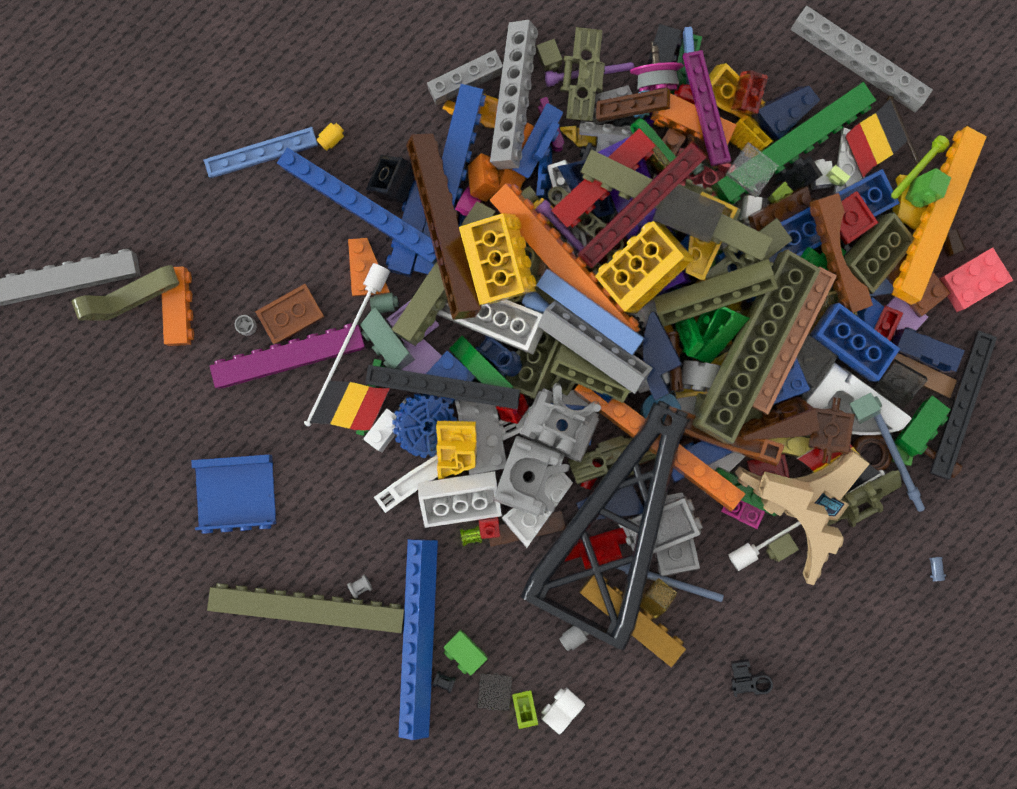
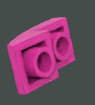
M470 185L464 191L455 208L464 216L469 214L477 201L482 202V200L470 195Z
M742 500L734 510L729 511L723 507L721 511L755 529H758L765 514V511Z

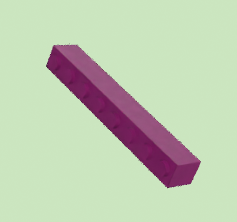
M353 323L344 325V329L341 330L336 328L326 330V334L318 336V333L308 335L305 340L300 341L299 338L288 341L289 344L283 346L281 344H274L265 351L263 349H256L251 351L252 354L250 355L238 354L233 356L232 360H216L214 365L209 366L214 386L217 389H223L335 358L338 356ZM356 325L343 355L366 349L359 325Z

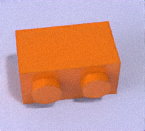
M481 153L468 165L470 195L486 202L500 187L498 170L490 162L491 157Z

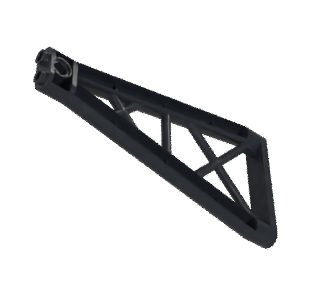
M660 400L658 403H653L642 427L532 571L521 593V597L527 602L621 650L626 649L636 627L679 443L690 421L687 417L688 413L679 409L676 411L669 409L670 405ZM668 414L672 417L671 425H666L663 422L664 415ZM661 434L653 470L642 473L639 462ZM633 471L635 476L628 478ZM651 479L649 488H647L645 481ZM638 484L645 503L640 526L605 509L618 490ZM599 515L638 533L632 555L599 565L587 530ZM582 539L592 568L550 581ZM630 564L617 617L602 572ZM595 575L611 620L609 628L607 629L546 597L548 591Z

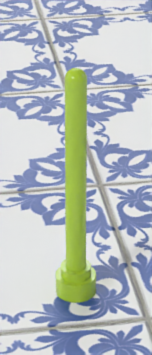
M940 135L932 142V149L891 193L893 199H897L937 153L944 152L949 147L950 143L946 137Z

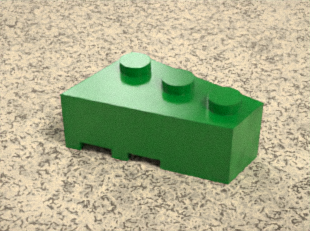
M726 306L701 314L696 324L704 345L693 358L711 364L750 318Z

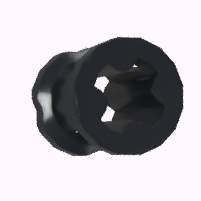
M438 670L432 687L447 690V693L450 694L456 677L446 676Z

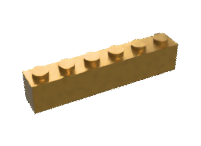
M593 575L579 592L609 616L595 575ZM606 584L618 617L623 592L615 586L611 588ZM645 610L643 613L639 611L632 636L672 668L686 650L682 646L684 642L676 635L673 638L668 635L667 632L669 630L661 623L656 625L652 622L654 617Z

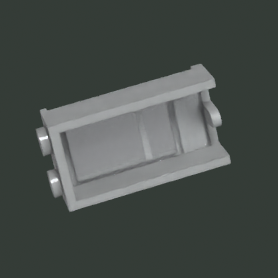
M683 496L664 505L653 553L701 534L703 526L699 517L695 518L693 510H695L691 499L688 500L686 496ZM642 514L627 520L640 526ZM619 524L620 528L623 527L626 533L627 544L631 545L634 551L638 533Z

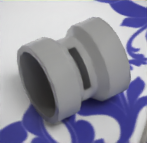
M241 315L235 320V328L242 335L251 336L256 332L257 323L251 317Z

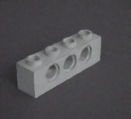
M496 50L491 51L427 82L428 90L437 106L458 96L460 84L477 87L502 75L503 64Z

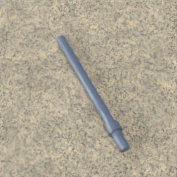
M879 414L874 419L908 489L907 494L913 500L917 511H923L925 507L921 501L919 489L914 486L882 415Z
M630 564L616 569L625 571V574H628ZM648 572L647 579L719 602L723 600L724 595L666 576L660 577L659 574L654 572Z

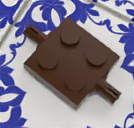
M833 397L832 407L829 409L815 408L820 430L810 435L808 447L824 451L822 463H826V457L828 456L827 464H831L832 453H849L855 414L839 410L841 398H838L837 405H835L836 397Z

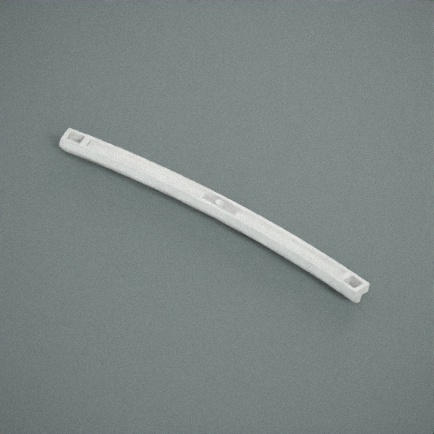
M574 390L570 391L568 396L562 394L564 404L589 405L578 397ZM529 407L518 424L513 423L503 427L510 422L499 421L502 440L521 432L531 407ZM516 427L515 429L506 433L507 430ZM437 455L416 467L374 497L385 513L418 490V483L432 481L438 477ZM389 493L391 494V495H390L389 497H387L385 500H383V501L381 500V499H383L385 496H387ZM394 498L393 501H391L389 504H387V505L385 506V504H386L387 502H389L390 500H392V499Z

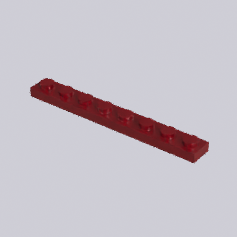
M692 141L577 255L589 267L593 268L681 183L707 155Z

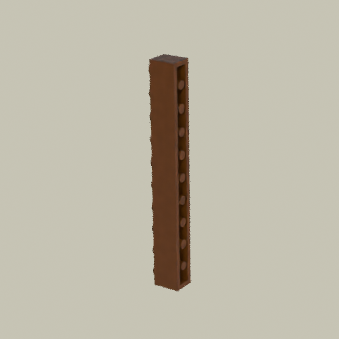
M412 134L406 146L452 319L475 318L481 311L482 305L479 304L457 222V212L453 207L452 194L449 192L447 185L448 178L444 174L443 160L439 156L438 142L435 141L434 134Z

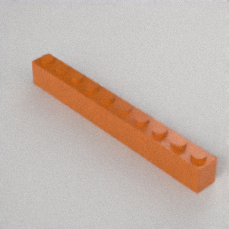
M506 183L490 199L492 204L501 214H515L519 218L521 236L524 237L525 241L551 271L638 333L641 330L638 327V321L626 314L609 292L598 282V279L595 277L596 274L594 272L590 273L586 268L587 264L580 257L577 258L573 254V248L559 238L561 236L555 228H550L546 217L541 213L538 214L534 209L535 205L528 198L525 199L521 195V189L516 184Z
M579 384L574 389V393L586 403L599 402L601 406L599 413L631 437L636 435L646 420L624 402L622 403ZM661 434L649 449L655 455L657 454ZM679 444L674 469L729 511L734 510L745 493Z

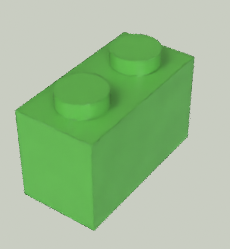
M935 168L911 182L905 199L911 202L912 205L921 208L944 198L951 177Z
M461 629L443 647L445 649L444 654L450 660L455 659L459 663L457 667L464 674L468 672L470 676L488 659V656Z

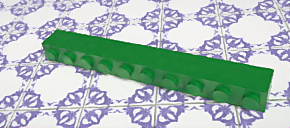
M862 82L712 185L711 188L716 196H718V199L726 203L730 202L733 205L741 199L740 194L743 192L746 195L756 189L754 186L756 183L760 182V184H763L770 179L769 174L772 172L775 174L785 169V163L789 162L792 164L800 158L798 154L804 152V154L815 148L813 146L814 143L818 142L821 144L829 138L827 134L830 132L835 134L843 128V123L850 124L857 119L856 114L859 112L862 115L872 108L870 105L876 99L866 84Z

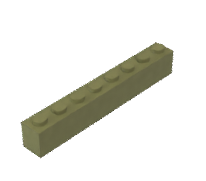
M477 201L461 226L498 214L493 209ZM438 262L435 263L391 329L397 336L415 347L423 340L426 330L435 322L436 315L446 305L447 296Z

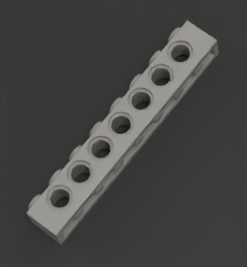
M807 5L790 29L889 96H894L895 100L913 112H916L924 104L933 90Z
M530 20L509 22L490 158V162L498 170L519 168L520 160L522 159L521 150L522 143L524 142V127L527 123L526 111L529 106L528 96L531 89V73L534 69L533 58L536 53L535 42L538 37V30Z

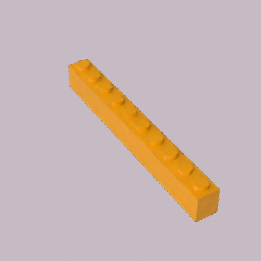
M968 126L954 134L952 141H954L953 145L947 151L946 162L940 168V171L951 177L944 198L928 204L926 211L922 213L920 226L913 234V243L906 251V254H908L907 258L900 266V275L893 283L892 295L911 305L921 301L987 137Z

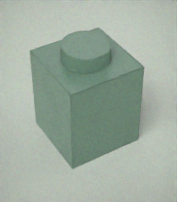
M872 393L851 402L849 405L859 425L881 414L880 407H882V403Z

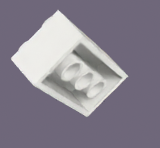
M495 471L418 483L419 502L425 528L502 516L500 503L494 501L498 488Z

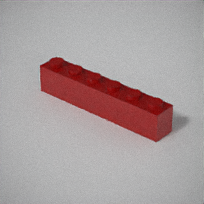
M639 128L608 158L635 171L639 167L637 163L641 159L646 161L654 154L652 149L655 147V144ZM584 179L551 212L566 229L569 226L574 228L581 221L579 217L584 212L588 215L596 207L594 203L598 199L603 201L610 192L600 187L602 183L596 180L592 183Z

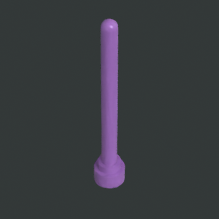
M630 62L605 66L604 74L629 71L634 68V64ZM579 70L572 71L571 79L578 78ZM546 71V86H555L558 81H563L564 73L557 74V72Z
M545 199L535 208V211L546 216L579 252L584 246L551 212V204Z

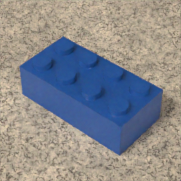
M840 303L831 304L809 335L810 338L868 381H879L900 350L899 347Z

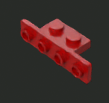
M623 527L589 537L599 565L623 558L618 546L627 543V536ZM580 540L564 562L581 557L586 570L592 567L584 544Z

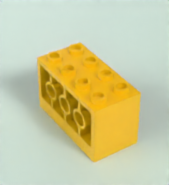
M502 213L459 227L480 305L493 304L536 291V280L530 271L531 261L529 256H526L524 249L526 248V242L519 230L521 223L515 214Z
M655 221L646 223L641 228L642 232L627 241V246L623 250H618L608 264H603L598 269L599 273L595 276L625 312L638 313L695 260L664 224Z

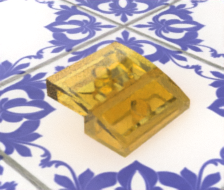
M655 144V147L652 149L654 154L647 161L659 174L670 161Z

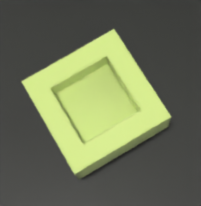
M836 165L826 174L833 185L840 187L850 178L847 173Z

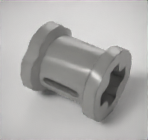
M365 574L354 583L350 582L347 584L355 599L361 593L373 590Z

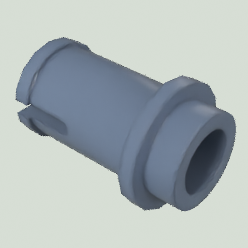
M942 557L929 558L932 571L930 578L933 581H944L946 574H944Z

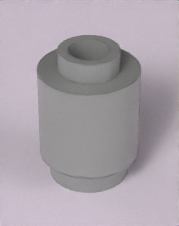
M573 626L565 631L559 640L567 651L574 650L588 640L586 636L589 633Z

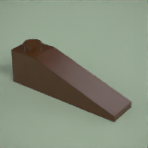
M797 395L776 404V409L769 412L768 415L762 413L761 418L751 419L743 424L738 435L743 440L809 436L813 432L820 430L816 409Z

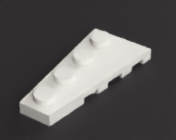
M847 128L841 129L837 166L847 173L850 178L842 187L834 185V193L862 179L845 139V136L851 131Z
M565 473L553 474L545 483V494L554 503L555 507L573 483ZM513 508L502 517V520L527 548L552 512L545 510L544 515L537 517Z

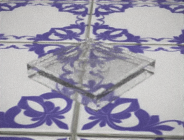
M748 142L730 166L726 175L756 198L779 165Z

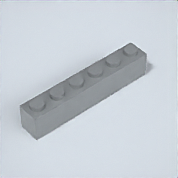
M557 301L552 302L545 309L537 325L634 394L644 384L653 369Z

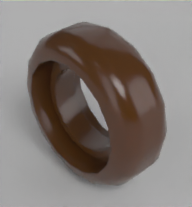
M860 435L853 441L852 446L860 455L861 449L865 444L874 443L878 445L881 450V459L878 463L871 466L877 471H884L889 467L892 455L883 436Z

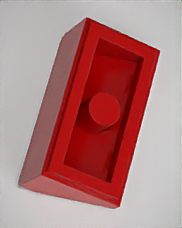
M885 305L874 329L891 341L901 322L903 312Z

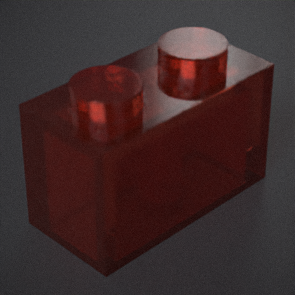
M753 70L741 72L731 110L746 115L758 114L768 76Z

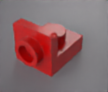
M499 517L479 519L480 536L482 539L500 537Z

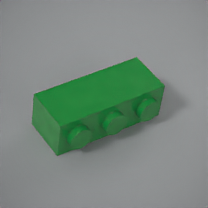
M933 395L925 399L894 441L895 445L911 457L917 454L921 455L928 447L926 443L938 434L937 428L939 425L942 426L948 420L947 414L951 409Z

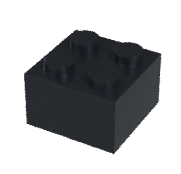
M381 155L366 190L383 200L404 203L409 195L412 183L415 181L412 164L404 158Z

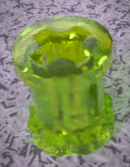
M476 526L474 529L460 530L463 546L473 542L482 543L479 526Z

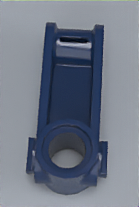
M485 335L486 338L479 346L475 347L476 350L498 367L497 371L504 377L506 375L510 377L517 375L522 368L521 357L514 351L510 352L495 339Z

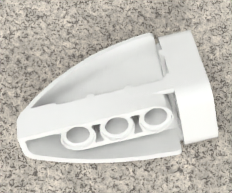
M829 358L821 364L808 384L810 390L802 395L804 401L812 407L819 409H829L832 407L833 397H836L835 405H837L838 398H841L839 410L853 414L849 408L850 403L872 393L882 403V407H880L881 415L890 433L902 430L912 419L870 386ZM854 417L852 434H881L874 417L860 425Z

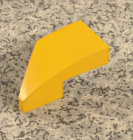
M576 126L560 127L561 132L576 146L587 147L588 142H591L594 147L597 146L596 136L580 135L579 128Z

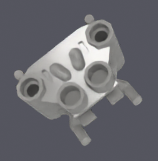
M555 383L553 385V393L546 389L538 391L520 435L533 442L561 451V455L581 462L599 422V414L595 412L600 411V403L594 401L582 410L569 409L562 401L561 385ZM563 419L567 422L568 427L565 431L557 429L556 423L558 420Z
M516 436L498 484L494 501L537 517L544 515L545 510L554 512V503L545 494V483L552 474L569 471L570 466L562 463L564 455H561V451ZM526 471L534 473L535 479L533 482L527 483L524 481L523 475Z

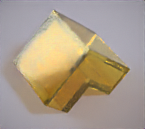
M658 578L652 583L649 590L643 594L640 607L656 619L667 611L677 592Z

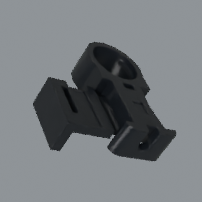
M749 659L731 661L734 675L731 682L735 697L739 693L754 692L757 695L767 694L772 690L773 682L768 674L758 673L751 675L748 672V667H750ZM770 683L769 687L764 690L756 687L757 684Z

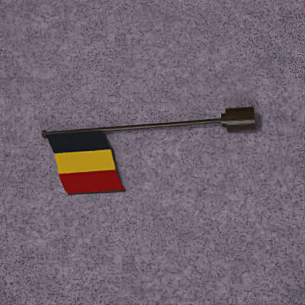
M888 96V102L875 114L857 124L845 136L862 179L873 167L892 156L906 142L916 164L920 162L893 101L894 96ZM950 227L943 244L947 257L966 250L958 229L953 230L952 227Z

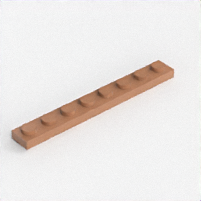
M818 267L821 270L752 408L765 415L769 414L837 276L821 267Z

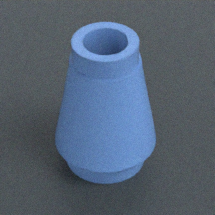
M536 291L526 294L522 300V304L526 308L541 314L549 306V303Z

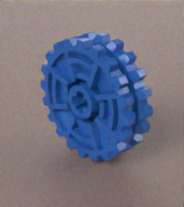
M417 393L413 399L411 397L406 398L407 402L405 404L401 403L399 405L401 409L395 411L394 414L397 417L392 421V424L395 425L392 431L393 434H397L395 440L401 443L400 447L412 455H420L422 458H426L427 455L435 457L438 442L437 421H457V418L453 417L454 410L448 408L449 403L447 401H443L438 396L428 394L421 396Z

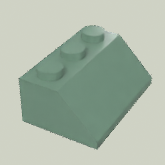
M373 308L360 325L363 328L361 333L367 341L371 339L374 343L373 350L378 356L382 354L385 358L383 363L387 368L402 370L415 359L399 337L391 330L392 328L376 308Z

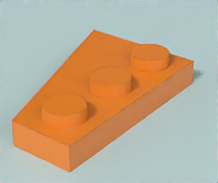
M368 238L348 239L352 296H366L368 291L365 290L366 286L363 283L372 264H378ZM386 282L381 292H376V294L390 293Z

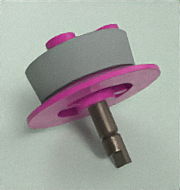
M651 41L652 64L635 67L630 70L631 74L638 75L637 90L640 92L668 88L670 91L677 90L679 81L676 71L682 69L684 65L675 62L660 63L659 46H657V42Z

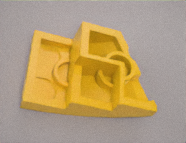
M900 174L896 178L897 186L906 178L907 175ZM909 185L897 198L899 204L892 207V210L902 223L915 230L920 226V217L926 211L928 205L919 208L905 199L910 187Z
M437 421L438 480L475 468L477 453L476 422Z

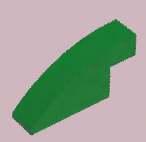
M463 335L449 348L482 384L514 388L497 371V368L476 350Z

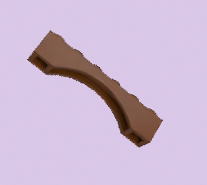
M839 193L809 202L811 206L810 212L816 223V232L822 242L821 248L828 262V271L837 275L833 288L837 292L838 303L852 313L873 306L868 287L852 274L842 255L840 228L845 211Z
M671 406L669 407V409H672L674 411L677 410V408ZM686 412L690 421L683 435L773 466L779 464L784 448L783 444L769 439L743 440L739 435H737L733 444H725L694 427L692 423L696 416ZM667 414L664 423L671 425L672 417Z

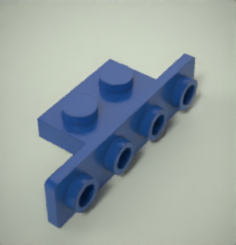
M549 103L545 105L521 151L522 159L520 160L519 168H513V171L525 178H529L537 162L547 157L550 152L549 144L551 141L554 142L559 134L557 129L559 127L558 122L563 114L561 110Z

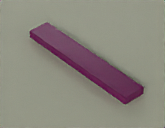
M703 50L684 53L683 60L711 167L730 163L731 157Z

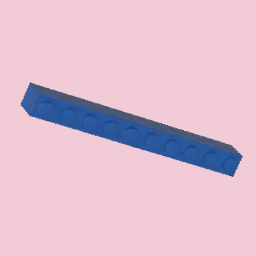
M460 84L442 156L443 171L448 178L447 185L449 192L452 194L454 209L456 208L457 199L460 200L463 189L460 186L461 182L466 180L467 170H465L466 162L470 163L472 151H469L470 146L475 144L477 133L474 130L481 121L480 107H484L486 101L483 89L465 84ZM426 221L423 234L431 238ZM417 255L414 271L428 275L434 265Z
M288 147L277 162L285 171L435 265L437 258L430 237Z
M408 539L399 737L410 740L429 737L438 540Z

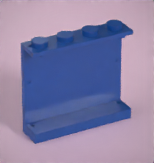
M272 455L191 460L192 468L196 469L199 527H195V530H201L202 534L213 533V529L221 528V532H231L233 527H240V531L252 530V526H259L260 529H270L271 525L276 524Z

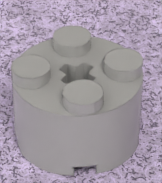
M684 360L682 367L683 388L691 389L692 386L694 391L705 392L707 389L708 392L721 366Z

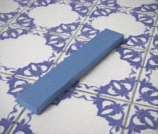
M313 127L210 157L204 159L208 176L211 179L280 158L287 147L297 153L317 147L318 143Z
M546 269L537 283V287L631 355L636 352L645 339L550 269Z

